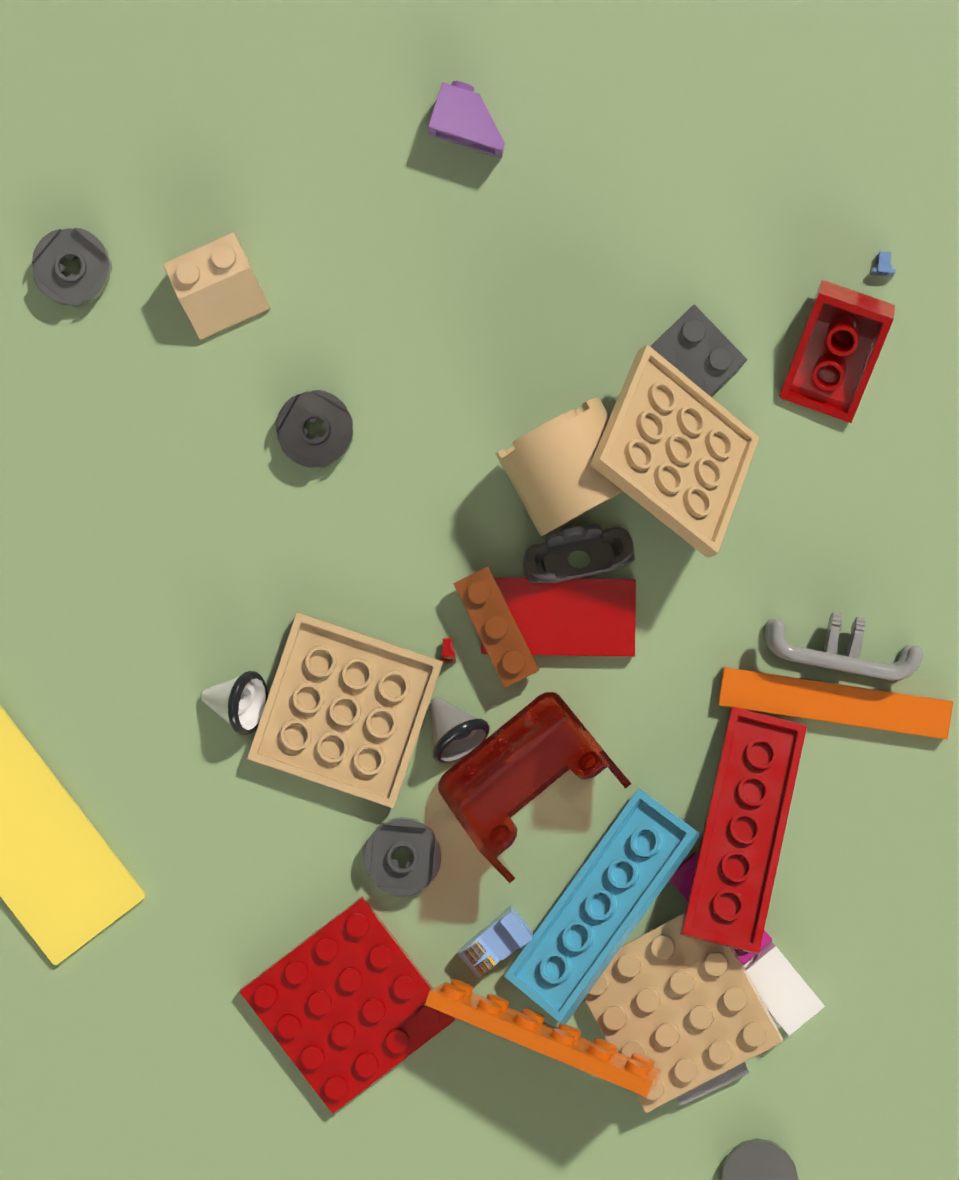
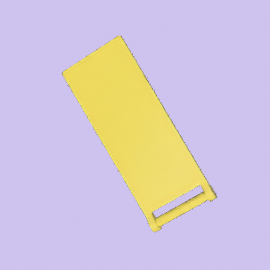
M0 705V897L51 963L58 965L146 897V894Z

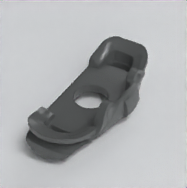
M580 524L570 525L558 532L547 535L545 543L531 545L527 548L523 559L524 573L531 583H557L613 571L635 560L633 541L629 532L624 528L615 527L602 530L599 524L587 526ZM575 551H583L589 555L591 560L587 566L575 568L569 564L568 557Z

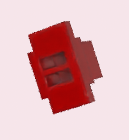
M443 638L442 661L445 664L456 663L452 638Z

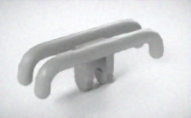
M832 612L830 615L823 651L790 645L784 637L785 624L780 619H770L765 626V640L769 649L776 656L793 662L886 680H903L910 677L919 668L923 658V651L919 646L906 645L902 649L899 660L893 664L859 659L866 622L865 618L855 617L852 623L851 635L845 656L837 654L839 631L842 626L841 613Z

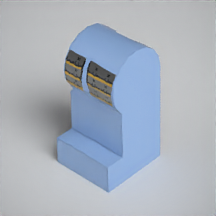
M511 905L470 939L458 951V955L478 978L493 968L500 960L503 961L519 947L522 948L533 939V932Z

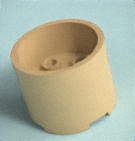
M599 397L581 404L584 412L581 408L570 410L565 414L562 413L513 441L512 447L506 450L502 449L495 454L541 537L623 492L590 465L610 418Z

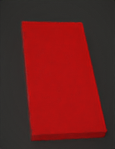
M493 577L531 655L635 657L636 579H571L557 583H531L527 578ZM481 641V654H488Z

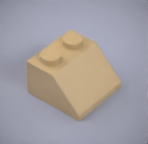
M235 232L163 263L175 293L200 340L270 310L240 239Z

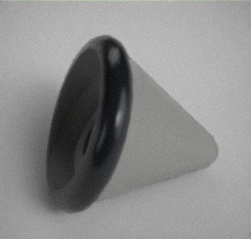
M436 697L431 700L432 756L436 762L446 764L460 760L476 750L487 738L490 726L486 720L478 719L442 698Z

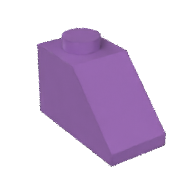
M452 81L451 85L442 82L428 125L429 135L502 158L505 142L480 94L475 93L474 87L464 82Z

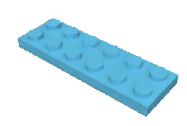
M638 788L534 933L533 939L526 944L504 977L559 1023L566 1025L702 834Z

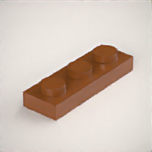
M487 566L453 583L504 688L538 672L539 669L489 567Z

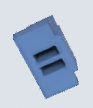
M879 251L876 268H872L871 275L894 276L896 274V269H892V265H890L891 252Z

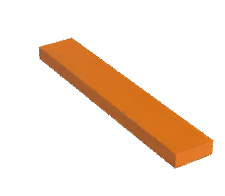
M723 667L717 705L948 740L953 701Z

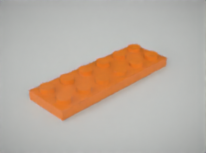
M452 979L451 983L444 982L431 989L425 1003L428 1007L647 1097L660 1075L661 1070L653 1067L654 1061L645 1056L632 1053V1056L628 1057L616 1052L618 1047L609 1041L596 1038L595 1042L580 1037L581 1031L577 1028L559 1023L558 1027L544 1022L545 1016L536 1011L524 1008L522 1012L509 1008V1001L502 997L487 994L485 998L472 992L474 987L463 981Z

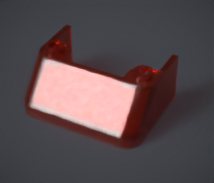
M546 692L535 698L480 745L447 770L439 781L438 791L479 852L511 883L516 878L500 857V854L508 849L517 837V826L511 819L514 814L569 769L577 778L586 780L597 776L608 767L625 789L631 785V782L560 695L555 692Z

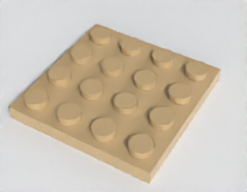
M647 344L636 353L590 465L705 557L710 558L719 552L760 437Z
M296 612L247 759L394 809L443 661Z
M685 912L623 945L584 998L606 1040L618 1047L616 1052L631 1057L632 1053L640 1054L653 1060V1067L661 1070L655 1087L647 1097L635 1093L646 1113L765 1052L784 1040L735 950L730 947L680 935Z

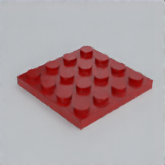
M363 896L243 986L239 991L332 1114L455 1021V1017L425 1005L428 994L433 989Z

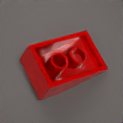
M821 280L779 398L852 423L894 320L895 305Z

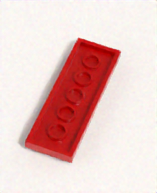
M733 706L730 708L680 935L753 954L760 952L807 725Z

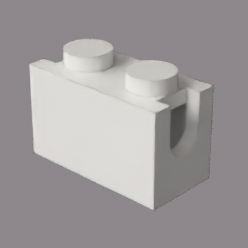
M772 941L743 965L777 1028L782 1027L789 1036L825 1007Z

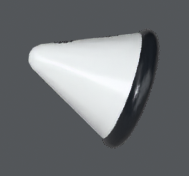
M247 671L236 678L205 689L201 693V699L231 725L235 732L240 735H248L258 728L267 701V686L265 680L258 672Z

